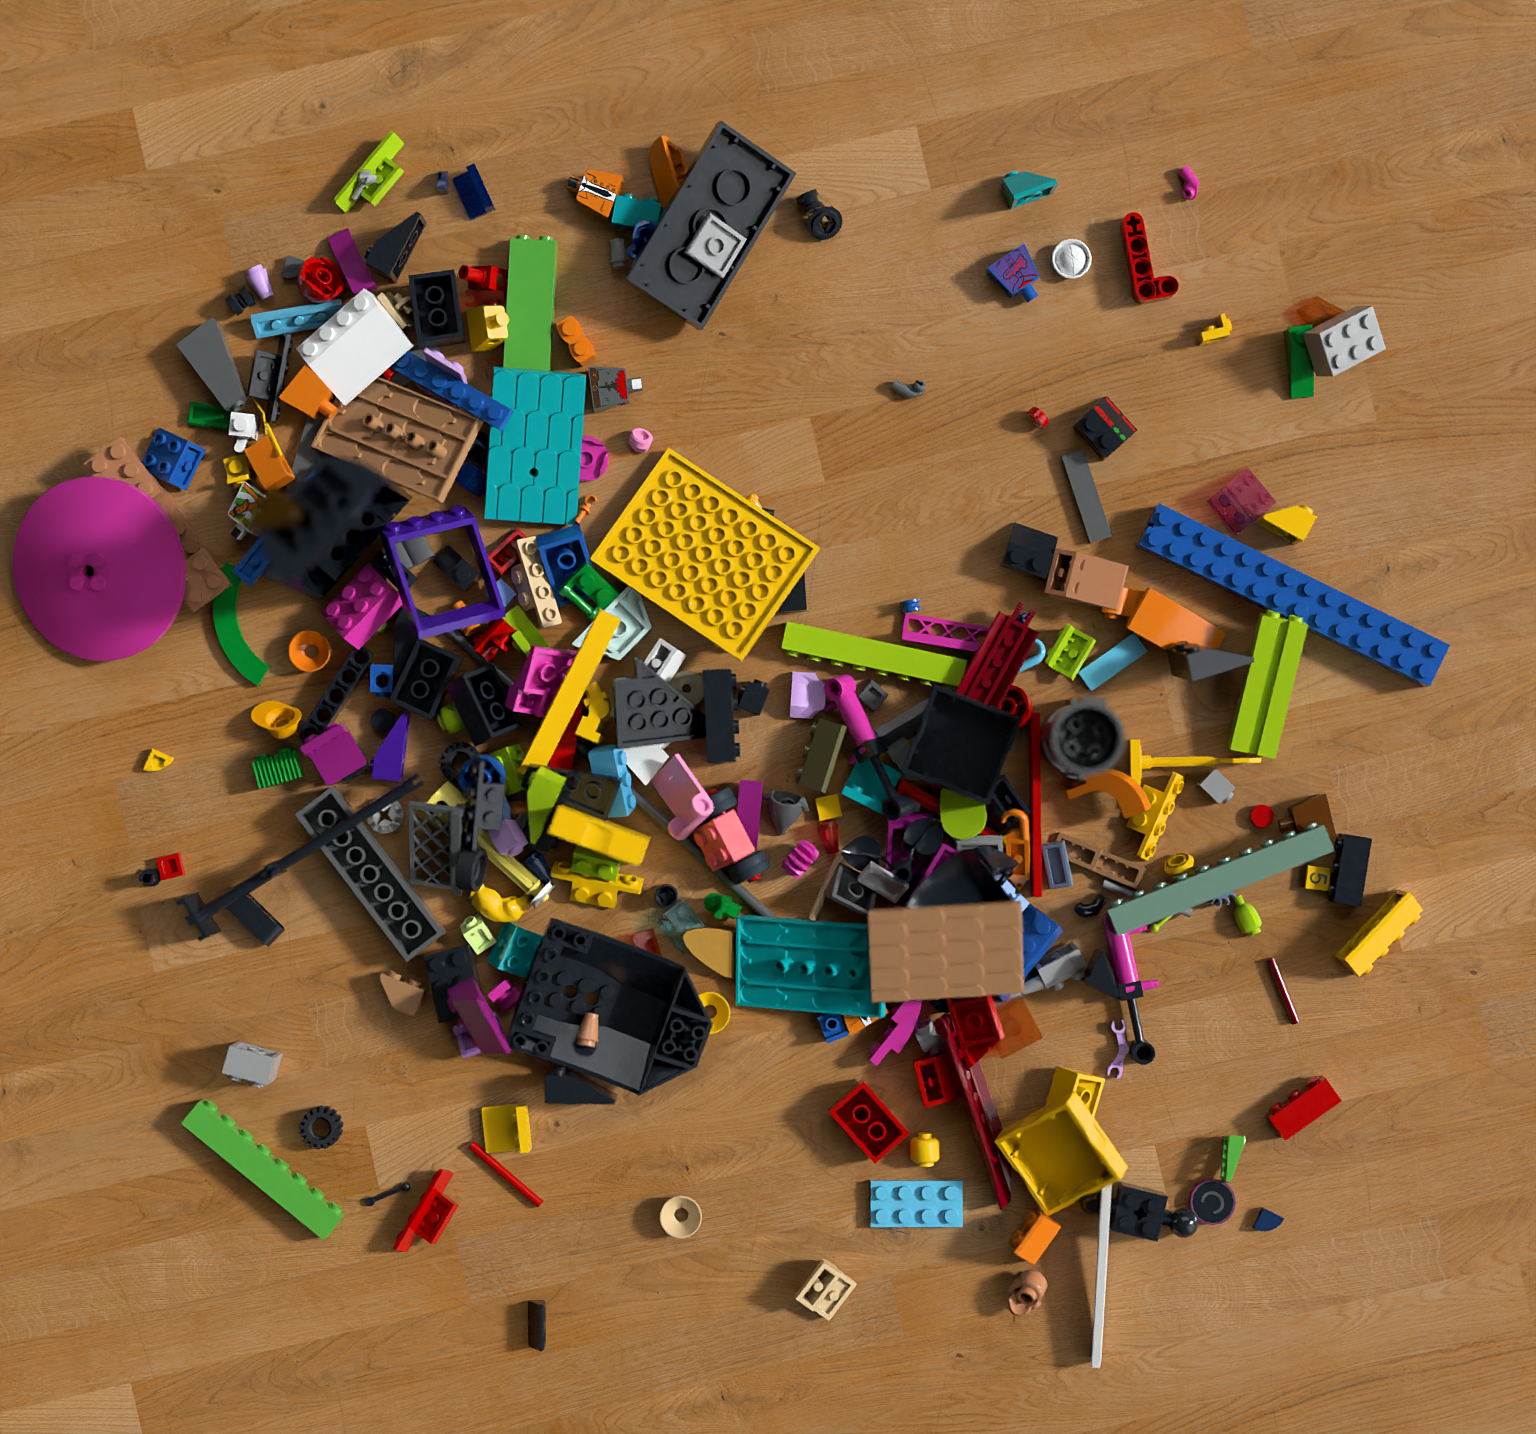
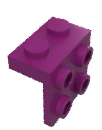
M336 722L325 727V733L317 737L314 734L305 739V745L300 747L304 755L310 756L327 785L335 784L367 763L366 758L346 725L343 723L337 725Z

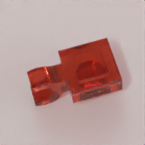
M465 291L466 296L474 297L472 303H465L466 308L477 307L480 303L486 304V306L506 304V294L504 291Z

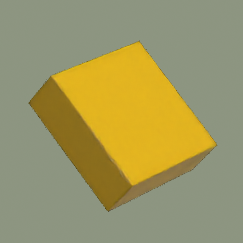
M838 794L815 798L820 821L842 816Z

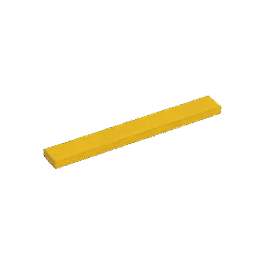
M599 608L517 769L518 773L525 775L530 763L547 766L621 621L619 617Z

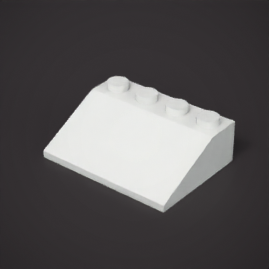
M364 288L296 349L309 367L346 406L414 345L377 297Z

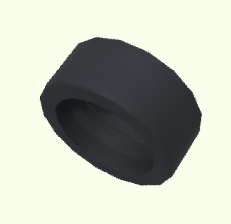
M467 847L462 849L455 869L457 888L472 892L479 891L485 880L488 865V856L484 849L477 848L476 851H470Z

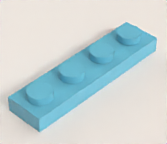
M338 299L327 303H315L252 314L251 323L256 338L320 328L343 307L342 300Z

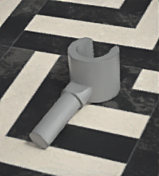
M363 170L358 173L359 184L351 196L352 199L356 200L366 184H374L376 182L377 176L369 175L371 170Z

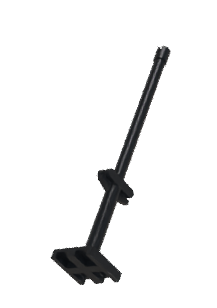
M414 774L403 781L401 785L280 860L268 863L263 869L207 904H204L198 892L176 901L178 906L184 904L190 915L185 917L189 925L196 924L202 935L197 937L199 942L221 932L212 916L273 878L286 873V869L398 799L424 785L423 781L415 785L413 783L414 780L420 777L419 774Z

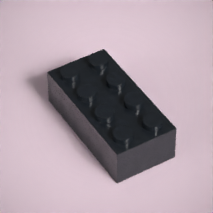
M731 669L703 670L708 763L736 762V757H740V743H735V734H739V720H734V711H738L737 697H733L732 688H737L736 673L732 674Z

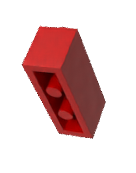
M1314 1076L1306 1082L1307 1086L1303 1089L1292 1091L1287 1095L1288 1099L1281 1104L1278 1102L1268 1109L1269 1113L1265 1116L1283 1140H1288L1342 1101L1325 1077Z

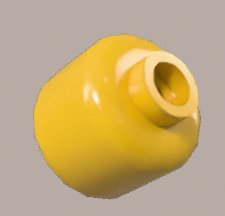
M919 1132L918 1137L910 1140V1159L916 1162V1166H934V1163L940 1158V1141L932 1137L930 1132Z

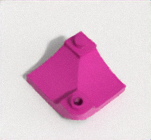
M531 645L520 675L515 683L510 685L505 706L515 712L534 714L537 717L544 718L577 651L570 649L565 651Z

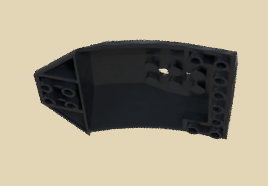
M551 917L534 953L506 1040L509 1048L577 1070L639 1096L696 1068L713 1024L685 966L627 942ZM566 986H575L577 988L576 993L573 996L565 995L564 989ZM595 992L598 994L599 999L595 1004L586 1002L585 997L588 993ZM585 1012L599 1015L598 1042L595 1043V1048L577 1045L576 1035Z

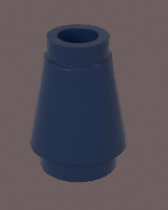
M534 850L522 860L525 864L524 867L537 879H540L543 885L553 879L550 876L551 869L543 853Z

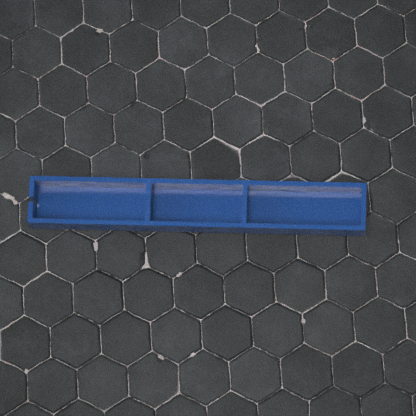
M1160 503L1155 506L1147 522L1149 526L1144 528L1136 545L1137 548L1264 610L1279 612L1280 617L1289 618V615L1302 617V621L1308 624L1307 631L1422 687L1431 686L1448 651L1449 644Z

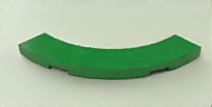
M225 561L221 570L232 585L213 599V619L216 633L231 663L249 681L260 686L271 666L263 662L252 651L242 635L237 615V601L243 580L232 572L236 566Z

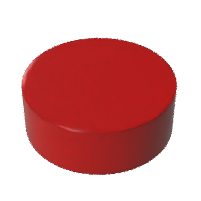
M1259 804L1252 808L1250 820L1257 827H1267L1274 820V812L1269 806Z

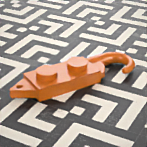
M1010 809L1004 812L1001 822L1005 823L1006 818L1009 816H1016L1019 819L1020 829L1010 830L1006 835V855L1019 863L1013 870L1014 874L1008 879L1020 891L1025 882L1030 880L1029 821L1024 812Z

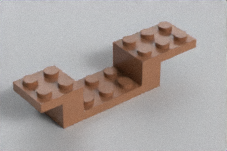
M122 436L83 463L93 477H110L122 480L141 489L154 499L168 515L183 547L186 562V586L183 598L193 612L198 611L232 585L221 570L223 565L159 479L148 472Z

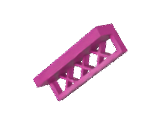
M905 613L901 641L976 653L981 643H978L973 636L979 631L988 632L990 627ZM909 619L919 620L924 628L918 633L907 631ZM923 621L932 622V623H930L928 626H926ZM938 623L943 626L946 633L942 636L932 635L928 628ZM946 625H950V626H954V627L949 630V629L946 627ZM961 627L965 629L969 636L964 640H958L954 638L951 631ZM968 629H973L976 631L971 634V632Z

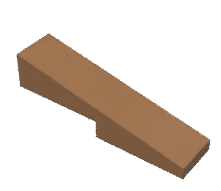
M1059 832L1056 841L1065 840L1068 860L1137 890L1139 889L1146 868Z

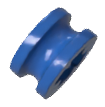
M920 598L901 601L900 605L903 606L901 612L909 613L922 610L918 605Z

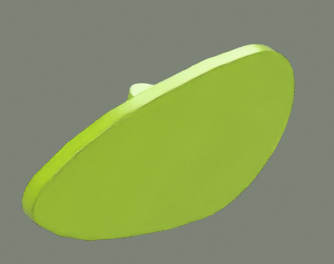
M946 788L941 790L940 815L944 830L953 838L960 840L971 839L977 836L986 824L987 812L985 804Z

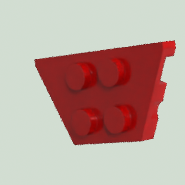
M992 995L945 998L967 1068L975 1065L1005 1037Z

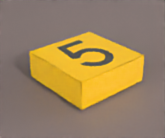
M1307 865L1304 888L1328 891L1331 868Z

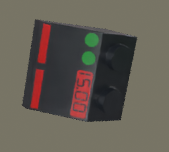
M1108 396L1073 426L1103 461L1137 431L1134 425Z

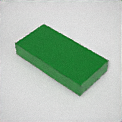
M190 401L187 424L229 430L231 413L221 405Z

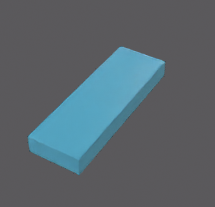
M1133 633L1080 670L1078 674L1089 690L1092 691L1148 651L1136 634Z

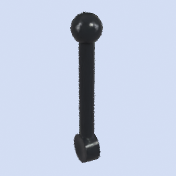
M404 1182L402 1186L374 1198L368 1197L365 1201L366 1205L373 1206L376 1201L402 1190L408 1191L411 1187L410 1183Z

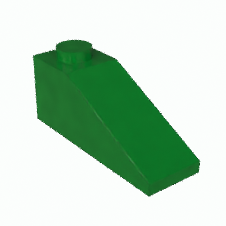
M1312 325L1290 326L1284 331L1290 399L1314 397V367L1303 333L1312 329Z

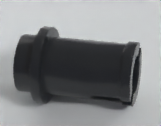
M154 868L147 869L139 876V881H143L142 885L156 886L161 880L159 871Z

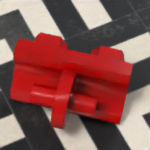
M503 618L491 620L488 623L490 629L484 635L478 634L473 639V648L488 662L500 649H503L505 652L508 651L505 644L511 639V635L516 632Z

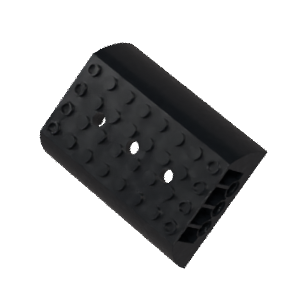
M325 457L323 460L321 458L317 460L311 468L312 473L307 478H301L295 485L296 491L291 496L287 495V497L304 508L301 512L303 517L296 526L292 525L288 529L261 533L262 544L268 562L280 580L291 589L319 599H323L376 540L380 535L378 527L392 522L413 498L369 465L343 457ZM368 514H373L375 518L374 523L366 526L364 524V517ZM352 531L359 533V539L355 543H350L348 538ZM337 548H342L344 551V556L340 560H335L333 557V553Z

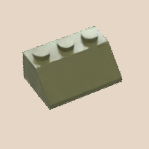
M820 718L818 723L813 722L809 734L813 736L811 745L806 744L802 756L806 758L804 767L799 766L796 779H799V785L826 793L847 726Z

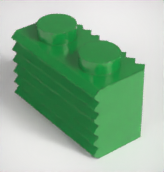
M291 747L278 750V755L269 757V753L255 757L256 761L250 764L257 789H264L305 777L298 750L292 751Z

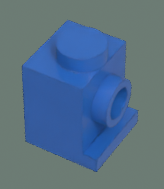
M821 1013L817 1015L827 1043L849 1035L841 1014ZM829 1020L836 1021L837 1024L834 1028L828 1026Z

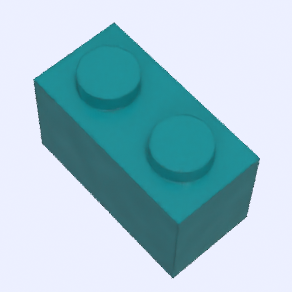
M623 193L622 196L616 195L611 221L612 226L634 231L636 224L642 220H650L656 224L662 213V204L658 203L657 199L649 197L640 200L635 199L636 196Z

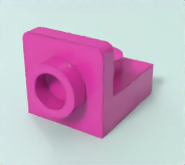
M507 978L487 996L492 1002L496 1000L506 1010L519 998L520 992Z

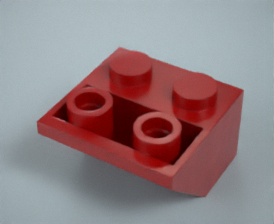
M946 1052L912 1059L925 1108L947 1103L961 1097L957 1091L954 1075L950 1071Z

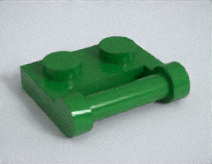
M585 562L559 588L558 593L563 597L566 596L587 615L586 618L589 621L593 622L599 608L604 610L619 595V590L588 562ZM574 585L579 587L596 603L593 608L571 589Z

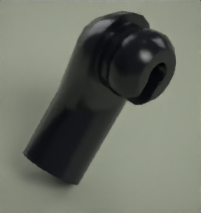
M1098 893L1090 904L1077 903L1074 911L1082 918L1096 916L1108 898Z

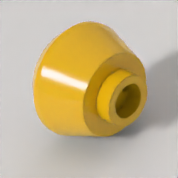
M1187 853L1174 854L1167 859L1164 871L1173 880L1174 877L1187 873L1188 876L1194 874V858Z

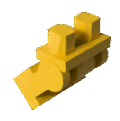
M594 682L587 686L585 692L588 698L583 700L590 713L588 717H582L575 734L592 743L601 745L604 737L600 732L604 723L612 717L609 715L612 707L609 704L611 702L609 695L605 691L602 692L599 684Z

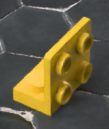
M528 1103L482 1108L486 1153L520 1150V1153H529L531 1151L532 1142Z

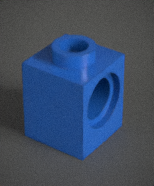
M370 665V692L376 693V697L390 698V693H393L397 677L394 675V665ZM381 675H386L389 679L388 685L384 688L378 685V678Z

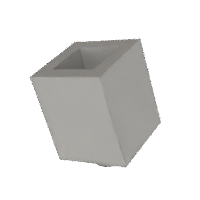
M1212 768L1196 784L1215 804H1220L1221 802L1225 804L1234 795L1232 791L1235 787L1216 768Z

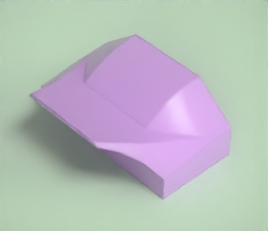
M792 672L791 718L813 719L817 712L825 709V683L817 678L816 673Z

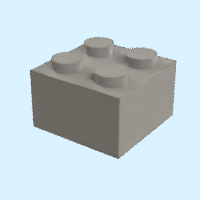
M238 1041L229 1046L222 1073L228 1074L227 1078L231 1080L241 1081V1079H246L253 1086L263 1087L276 1080L283 1053Z

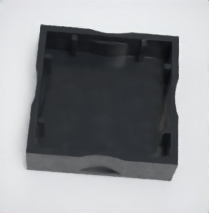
M935 684L901 772L989 805L1022 718Z

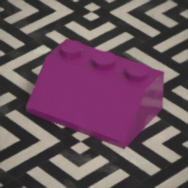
M473 977L449 989L448 993L451 999L447 1000L453 1013L458 1011L460 1017L457 1019L462 1029H468L470 1032L467 1036L473 1048L478 1046L482 1054H508L511 1052L501 1026Z

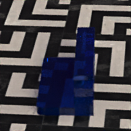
M475 163L466 167L467 172L452 179L470 220L496 210Z

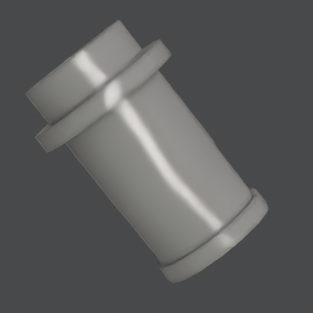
M624 239L610 240L612 257L610 264L613 266V269L626 268L628 259L625 258Z

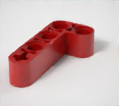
M1136 212L1128 213L1120 224V231L1133 298L1139 304L1171 299L1178 291L1179 283L1172 276L1154 278L1144 220ZM1130 220L1132 224H1136L1134 230H1132V226H1127ZM1131 243H1139L1141 245V251H1133L1131 249ZM1135 265L1144 266L1146 273L1143 275L1138 274L1135 271ZM1163 283L1170 284L1172 292H1164L1161 285ZM1146 287L1150 292V296H1141L1139 288Z

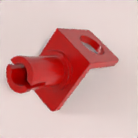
M462 265L458 272L459 278L469 281V289H491L504 294L507 293L508 270L492 265L471 267ZM498 274H501L504 279L501 287L496 282Z

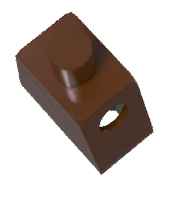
M1317 794L1288 807L1289 817L1278 820V827L1281 833L1289 831L1299 833L1304 831L1303 826L1316 822L1317 825L1325 826L1329 837H1336L1326 794Z

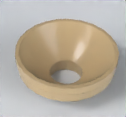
M680 1195L672 1197L661 1209V1225L667 1234L672 1237H689L701 1225V1209L696 1201L690 1197ZM679 1208H684L688 1212V1218L684 1221H679L675 1218L674 1213Z

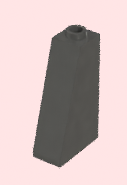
M211 317L176 345L224 409L229 413L232 411L237 412L245 406V402L249 399L246 396L245 388L222 326L215 318Z

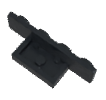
M287 332L280 335L277 355L256 350L253 356L246 396L268 401L265 419L269 424H274L275 420H278L281 409L278 407L279 396L285 389L282 382L289 368V363L286 360L293 346V340L290 339L291 333Z
M479 756L473 757V763L471 762L469 767L472 779L471 785L467 789V796L470 800L469 808L465 811L467 831H464L463 842L470 851L477 850L478 829L501 830L505 784L503 782H483L485 761Z

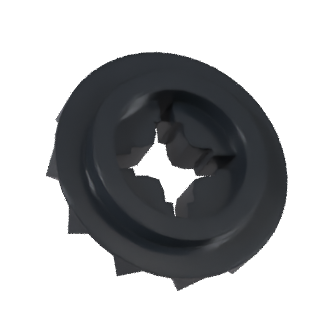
M822 205L819 209L814 208V212L808 215V223L806 224L810 235L818 240H827L834 237L842 227V215L832 205L830 207ZM824 216H825L826 219L829 220V221H826V222H825V225H824V228H823L822 225H821L819 222H822V220H823V218H824Z

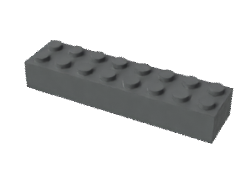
M332 786L295 815L314 839L356 811L337 786ZM361 822L321 847V850L406 962L447 932L364 822Z

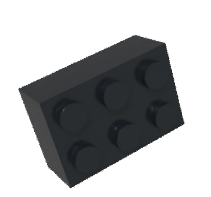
M454 269L408 275L417 342L420 349L466 343L457 278Z
M417 639L389 701L430 720H435L448 693L445 684L454 679L463 658L423 639Z
M493 664L463 674L445 684L474 747L502 737L522 726L517 713L505 706L508 694Z
M470 944L428 953L423 956L438 1022L443 1023L460 1017L458 1011L453 1013L447 1000L451 999L448 993L449 989L473 977L483 995L473 948Z

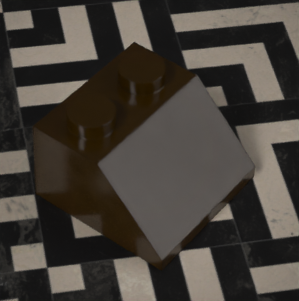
M270 486L242 528L254 534L288 529L292 525L296 526L303 517L301 512L304 508Z

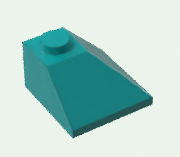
M1012 171L1006 174L1001 182L1010 210L1053 194L1058 185L1056 179L1026 171L1020 173Z

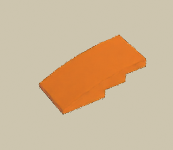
M1147 587L1126 625L1127 629L1167 652L1168 648L1175 647L1174 644L1180 641H1188V643L1218 649L1226 633L1198 615Z

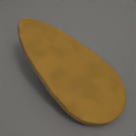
M700 927L686 930L682 934L686 947L697 959L725 977L736 978V932L719 928Z

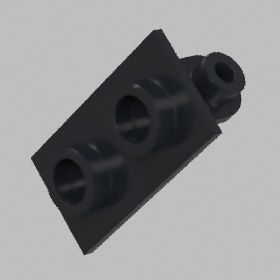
M383 548L370 562L373 564V568L379 570L397 588L385 549ZM401 563L410 589L418 578Z

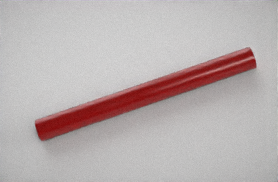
M475 1141L469 1146L468 1149L537 1208L543 1203L539 1196L489 1153H486Z

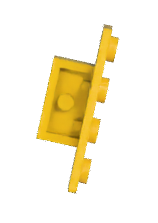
M1176 772L1172 773L1164 792L1144 784L1142 789L1146 793L1151 808L1131 816L1126 825L1130 829L1145 834L1137 856L1149 861L1150 857L1154 855L1157 848V840L1165 831L1167 817L1174 810V801L1177 794L1184 787V777Z
M554 861L550 874L553 878L572 881L570 900L615 909L618 890L641 894L644 882L643 878L635 875L618 873L616 881L613 882L571 871L572 864L565 861Z

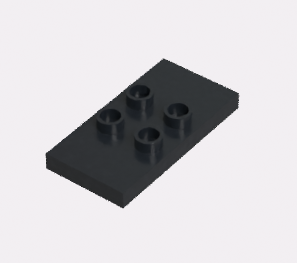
M723 121L717 122L622 280L695 329L703 330L795 177L796 172ZM708 213H711L747 239L724 278H719L684 253Z

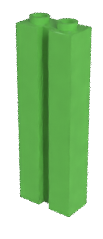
M516 235V238H510L506 306L509 322L507 324L508 338L504 343L503 367L551 371L558 244L552 237L540 236L538 240L530 239V236Z

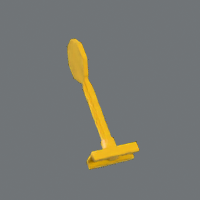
M1140 739L1129 740L1130 777L1139 785H1141L1142 769H1151V767L1210 766L1218 763H1261V758H1151V755H1142Z

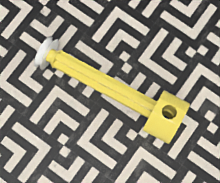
M447 781L427 803L440 805L441 801H445L448 806L456 807L458 803L466 804L469 799ZM420 810L419 813L424 818H427L428 815L423 810ZM438 813L436 815L444 824L449 821V814ZM432 819L428 821L436 829H439V827L433 822ZM478 829L477 848L484 849L487 852V858L526 894L534 897L530 903L534 906V909L541 901L545 902L549 898L548 893L555 886H552L549 882L543 887L540 879H537L514 857L500 855L489 834L483 829Z

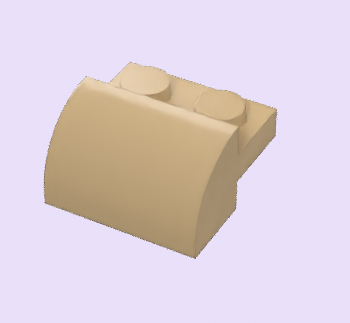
M822 1259L794 1297L813 1312L816 1311L830 1321L857 1283L840 1271L836 1265L826 1259Z

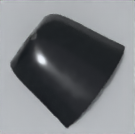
M973 851L951 857L936 868L914 892L907 907L1011 901V899Z

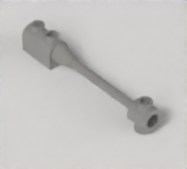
M1072 941L1043 956L1034 966L1036 971L1024 980L1023 993L1012 994L1006 1002L1000 997H996L993 999L995 1007L997 1008L1022 994L1025 995L1049 988L1052 991H1058L1064 987V980L1071 977L1075 981L1084 977L1085 973L1083 970L1088 967L1075 943ZM924 1019L915 1025L914 1034L924 1053L929 1051L931 1055L937 1054L942 1050L941 1036L936 1034L934 1022L932 1023L930 1019Z

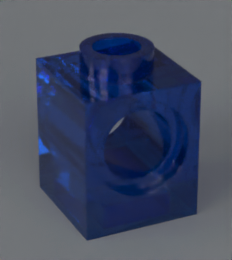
M467 461L455 481L479 498L482 494L486 496L487 474Z

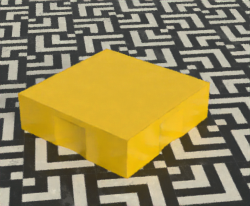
M567 805L558 806L549 833L636 866L642 863L652 837L609 820L604 821Z
M1075 1091L1005 1127L995 1140V1143L1011 1166L1021 1175L1029 1192L1046 1216L1073 1204L1078 1198L1086 1194L1095 1193L1120 1180L1128 1167Z

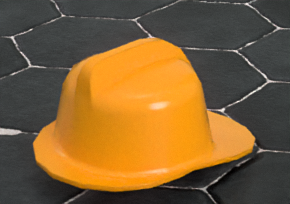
M266 701L260 703L252 710V721L258 726L267 729L274 738L285 739L298 736L297 730L302 716L299 709L278 701Z

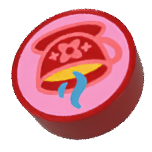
M1032 407L1027 412L1030 421L1038 428L1043 429L1049 423L1048 417L1039 408Z

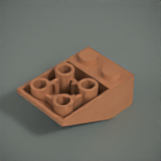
M1056 548L1044 593L1053 599L1117 611L1129 566Z

